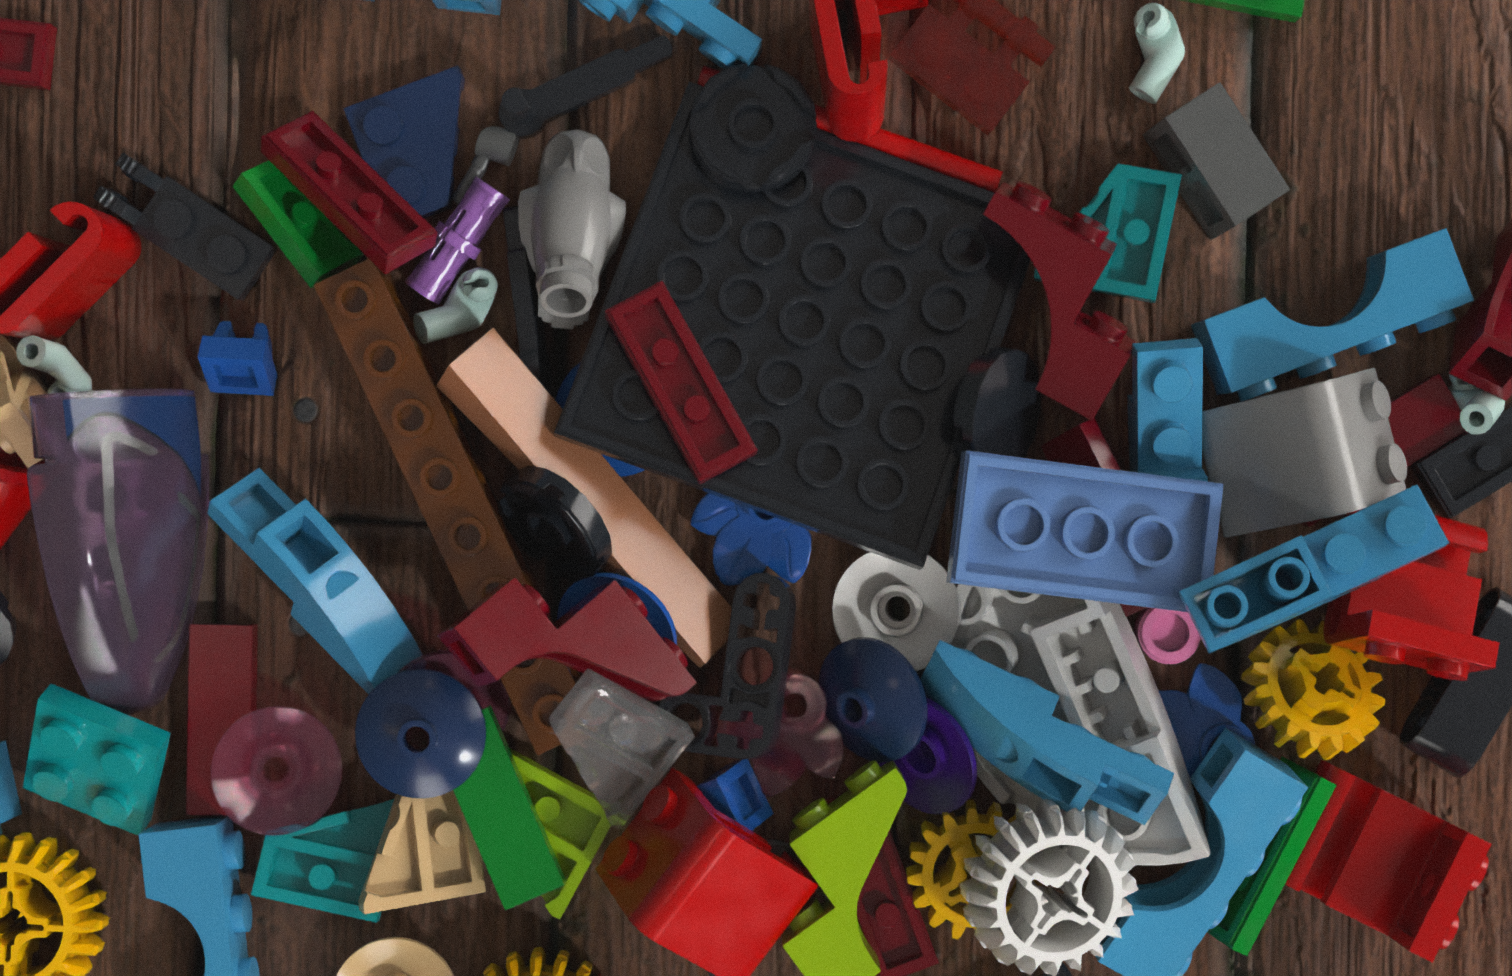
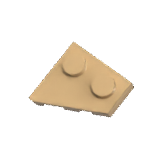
M452 790L433 798H409L396 794L358 900L359 910L363 914L486 892L482 856L454 791Z

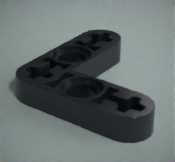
M755 573L745 578L736 588L733 597L720 697L684 693L673 697L668 696L662 699L657 710L655 701L647 700L613 686L601 694L594 708L599 720L597 726L599 731L607 739L620 743L728 758L759 759L769 754L777 744L781 728L796 611V599L791 586L783 579L774 575ZM764 585H770V595L780 598L778 610L772 609L767 611L764 630L770 632L777 631L776 643L760 637L744 638L746 626L759 630L760 611L750 607V600L752 596L762 595ZM753 648L766 650L773 661L771 676L759 685L748 683L743 678L740 669L742 657ZM627 696H630V707L657 711L655 724L628 722L624 732L622 731V721L613 718L612 711L614 706H623ZM689 703L700 711L702 727L695 738L684 741L674 734L671 728V718L677 707ZM716 707H723L719 720L730 722H745L748 712H752L753 723L763 726L762 738L751 739L749 748L746 749L743 748V737L717 733L719 745L713 746L711 742L718 728ZM654 726L657 734L656 738L651 737Z

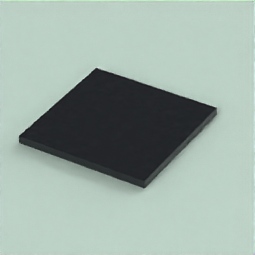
M689 81L560 415L554 436L921 570L925 565L960 464L956 443L964 444L962 428L954 427L953 409L959 385L968 367L979 355L988 357L991 354L990 348L1001 346L1031 259L1011 234L999 224L983 215L994 195L993 192L857 142L842 140L835 134L818 128L811 158L797 177L776 189L758 192H746L726 187L706 173L693 152L689 123L695 97L703 86ZM660 281L664 282L758 449L756 455L700 485L605 317V310Z

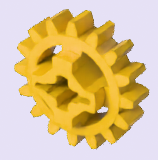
M1299 619L1286 630L1280 625L1276 627L1249 653L1248 658L1253 664L1242 673L1241 680L1255 686V689L1243 700L1245 705L1260 706L1263 714L1254 724L1258 729L1272 725L1277 730L1274 745L1278 748L1287 741L1292 740L1296 742L1298 757L1305 759L1318 749L1323 760H1330L1342 750L1345 753L1353 750L1365 741L1364 737L1378 727L1380 722L1373 714L1385 705V699L1378 694L1372 693L1371 688L1383 679L1380 673L1365 671L1363 664L1367 662L1368 658L1363 656L1364 653L1357 652L1354 654L1349 649L1327 644L1323 636L1324 621H1321L1309 632L1303 619Z
M973 799L968 800L965 805V815L956 817L954 812H942L944 824L940 827L925 820L921 824V830L927 843L911 842L909 846L910 858L919 863L906 868L908 884L919 886L913 892L915 907L923 908L931 905L928 912L929 924L935 928L946 919L949 920L952 938L957 940L962 936L966 927L975 928L965 919L964 906L957 904L959 902L969 903L962 896L959 883L972 878L964 868L963 858L981 857L983 853L976 845V836L973 833L995 836L998 832L994 825V816L1002 817V810L1000 804L993 802L985 815L978 814ZM1016 815L1011 817L1007 822L1011 823L1014 820H1016ZM948 844L951 849L948 860L937 866L938 872L933 874L936 859ZM1035 879L1033 880L1037 886H1042L1040 882ZM1015 880L1014 885L1006 895V914L1012 907L1009 899L1016 889L1017 880Z

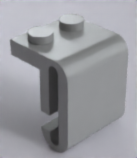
M1375 368L1202 411V453L1210 482L1224 484L1220 512V523L1224 537L1238 536L1354 512L1406 490L1404 481L1407 476L1406 459L1402 449L1394 443L1388 420L1391 413L1389 393L1384 384L1378 381Z

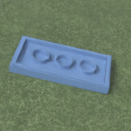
M967 450L962 451L946 583L1188 612L1178 594L1179 591L1214 575L1224 484Z

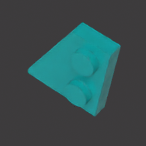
M394 799L301 824L267 831L251 895L375 923L380 921L382 911L363 914L359 910L358 900Z

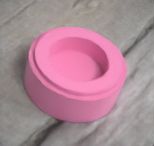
M1146 608L1139 613L1135 621L1134 634L1142 652L1150 659L1159 663L1177 664L1183 662L1194 654L1200 644L1201 637L1188 612Z

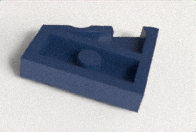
M458 65L343 108L362 159L424 219L452 209L451 197L455 180L453 177L454 157L458 151L460 132L458 117L461 90L464 91L465 84L463 72Z

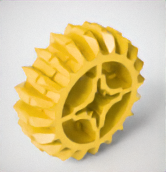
M23 832L15 836L12 843L7 836L0 835V872H7V885L0 889V976H85L93 967L88 956H95L101 952L106 943L93 932L105 928L109 924L110 917L93 911V907L106 899L107 892L98 889L89 891L86 883L94 878L96 869L88 867L79 873L75 870L73 865L78 860L79 850L70 849L59 857L56 856L57 838L47 837L36 846L33 835L29 832ZM42 884L49 889L58 904L46 898L42 890ZM17 909L21 912L18 918L24 916L27 924L33 925L22 930L19 927L22 921L16 924L13 920V915L7 914ZM54 932H63L60 947L52 961L44 965L32 966L33 953L39 950L40 938H46Z

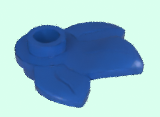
M710 493L703 496L697 504L690 524L700 532L717 536L713 548V565L721 583L728 586L739 585L748 576L762 573L766 566L790 583H796L802 577L808 566L812 550V538L808 529Z
M1199 663L1191 676L1187 694L1179 690H1158L1190 778L1211 749L1213 740L1220 736L1225 727L1255 745L1251 731L1240 721L1242 696L1236 685L1217 668L1205 663Z

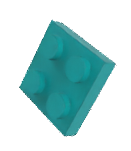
M51 683L37 701L23 788L40 795L46 800L58 802L99 819L107 825L116 826L138 835L145 830L152 819L171 733Z

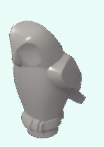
M582 130L561 131L552 136L542 152L538 185L520 191L518 201V225L521 242L526 248L530 265L536 274L535 286L538 293L537 316L542 317V321L551 323L553 328L573 329L574 325H583V321H588L589 310L598 293L599 278L611 256L616 253L622 237L626 216V202L610 192V158L603 141L596 135Z

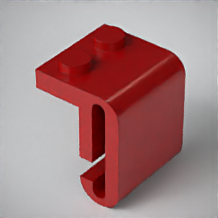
M809 0V25L827 120L831 131L838 138L850 142L862 141L872 137L883 123L888 61L887 59L880 61L882 30L879 15L928 7V0ZM836 8L842 9L846 14L859 84L851 81L849 77Z
M63 202L52 207L50 211L63 225L83 231L84 233L72 245H68L27 232L0 259V334L17 338L35 335L50 341L60 338L136 263L142 248L139 234L126 221L78 202Z
M1360 510L1346 513L1345 517L1352 515ZM1434 515L1449 544L1438 551L1383 575L1370 584L1328 602L1323 636L1327 644L1364 653V657L1374 661L1397 665L1407 664L1426 669L1427 674L1435 677L1466 681L1468 673L1495 669L1500 642L1472 635L1482 579L1468 576L1467 570L1471 552L1479 554L1488 550V535L1483 527Z
M1321 759L1314 773L1337 786L1285 885L1298 892L1302 890L1320 899L1326 906L1389 936L1409 952L1433 963L1439 949L1447 948L1457 933L1459 927V916L1457 913L1468 891L1475 890L1486 875L1489 859L1486 855L1492 844Z
M674 768L670 770L660 785L654 787L648 793L641 810L622 835L609 844L604 853L603 860L595 869L628 920L641 933L657 944L716 976H751L819 887L805 865L786 851L780 857L770 852L772 847L763 837L716 810L695 783Z

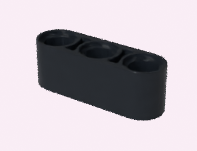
M1498 587L1489 590L1478 601L1472 633L1473 636L1500 642L1495 669L1468 673L1466 681L1432 676L1408 715L1399 737V742L1402 746L1455 778H1461L1476 765L1512 707V596Z

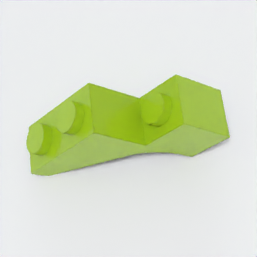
M876 760L865 764L845 780L844 783L848 787V791L827 804L823 797L819 798L801 810L792 819L796 828L789 832V844L828 897L821 904L816 897L808 900L782 934L783 948L804 976H875L881 972L878 956L866 940L858 923L857 903L861 889L906 796L907 787L905 780L894 761L886 762L881 767Z

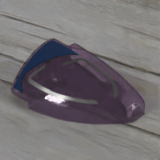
M127 389L63 392L28 397L33 455L34 459H45V464L32 465L27 471L30 502L48 589L71 659L92 701L127 715L145 711L160 703L169 690L186 646L189 624H192L196 611L204 568L209 519L207 514L209 507V457L207 454H201L195 390Z

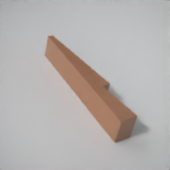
M492 328L447 367L436 386L518 469L529 465L546 468L565 478L586 496L601 515L611 537L612 554L602 570L605 573H614L631 578L653 592L664 604L673 620L677 634V646L701 668L728 640L732 607L600 453L554 436V431L563 409L497 331Z

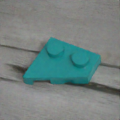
M1118 163L1101 184L1097 194L1086 207L1082 208L1079 213L1087 215L1106 226L1110 231L1106 238L1117 243L1111 258L1091 292L1150 303L1156 302L1182 174ZM1035 268L1034 281L1042 282Z

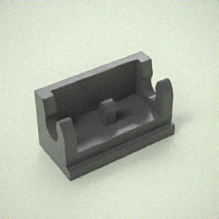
M1221 82L1166 116L1142 135L1166 172L1182 174L1179 192L1210 240L1237 226L1290 190Z

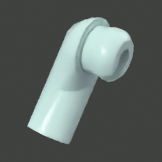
M1148 3L1140 7L1134 17L1135 34L1145 62L1130 84L1129 90L1140 99L1155 104L1182 62L1185 55V46L1172 12L1161 4Z
M482 267L468 270L457 279L443 306L416 313L413 323L421 343H430L472 331L481 326L497 292L498 284L494 274Z
M35 335L27 336L18 343L16 356L22 365L46 372L56 378L55 382L48 389V397L51 401L59 402L58 405L63 407V400L83 399L85 395H91V377L64 345Z
M1449 374L1452 385L1448 389L1462 410L1460 413L1461 426L1470 434L1479 435L1487 432L1503 412L1505 400Z

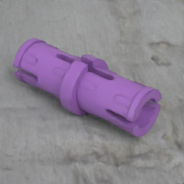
M477 176L446 223L439 221L435 227L437 231L435 247L425 253L419 264L416 265L410 276L405 280L407 285L438 305L469 258L473 260L477 258L482 250L478 247L479 243L486 235L495 218L498 217L505 205L510 201L509 198Z

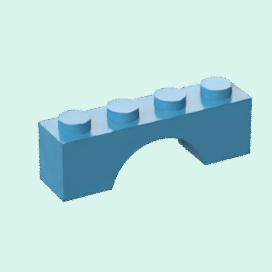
M1447 228L1367 257L1366 279L1360 297L1344 317L1329 326L1316 327L1295 322L1281 314L1264 297L1191 324L1195 338L1203 346V359L1217 395L1237 391L1241 402L1276 389L1277 386L1273 377L1293 369L1297 370L1299 378L1302 379L1335 367L1337 364L1333 354L1356 346L1359 356L1393 345L1397 343L1393 334L1395 330L1415 323L1418 333H1423L1457 320L1453 308L1474 301Z
M1226 727L1190 778L1204 805L1206 817L1205 833L1211 853L1209 857L1188 862L1181 870L1166 879L1137 885L1138 891L1124 897L1132 905L1134 915L1117 917L1115 924L1121 929L1122 939L1106 935L1100 942L1104 958L1095 956L1098 962L1123 976H1183L1191 963L1192 952L1207 931L1215 928L1222 921L1227 912L1230 898L1245 877L1253 875L1258 870L1264 859L1266 847L1280 827L1288 824L1296 816L1302 803V796L1309 788L1286 763Z
M232 815L159 822L140 832L138 835L146 898L173 907L193 925L204 949V976H260L257 959L254 956L248 957L246 932H250L252 928V905L249 895L247 893L241 894L238 869L244 867L245 844L241 831H234Z

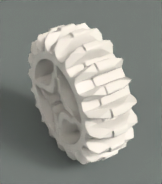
M1047 799L1040 800L1035 814L1026 804L1017 803L1016 820L1008 823L1003 817L994 816V825L998 832L992 839L987 836L975 835L976 845L983 853L981 857L963 858L964 868L972 878L959 883L962 896L969 902L963 907L964 916L969 924L975 927L974 936L983 948L992 950V954L1000 963L1007 966L1015 963L1021 972H1025L1030 976L1038 966L1046 974L1056 976L1062 961H1065L1071 969L1081 971L1082 955L1088 951L1094 956L1104 958L1100 942L1106 935L1122 939L1121 929L1115 924L1117 917L1134 915L1132 905L1124 897L1139 890L1136 885V879L1128 873L1136 864L1133 861L1132 855L1123 847L1125 844L1123 836L1113 826H1107L1106 819L1095 810L1088 809L1084 812V809L1078 811L1077 808H1073L1066 812L1060 809L1054 801ZM1089 863H1090V872L1086 869V867H1087V865H1088ZM1090 873L1086 891L1082 896V885ZM1014 876L1017 880L1016 889L1009 899L1012 907L1006 914L1007 890ZM1033 880H1038L1045 886L1050 884L1053 887L1060 888L1064 893L1061 894L1051 887L1047 889L1044 886H1037Z

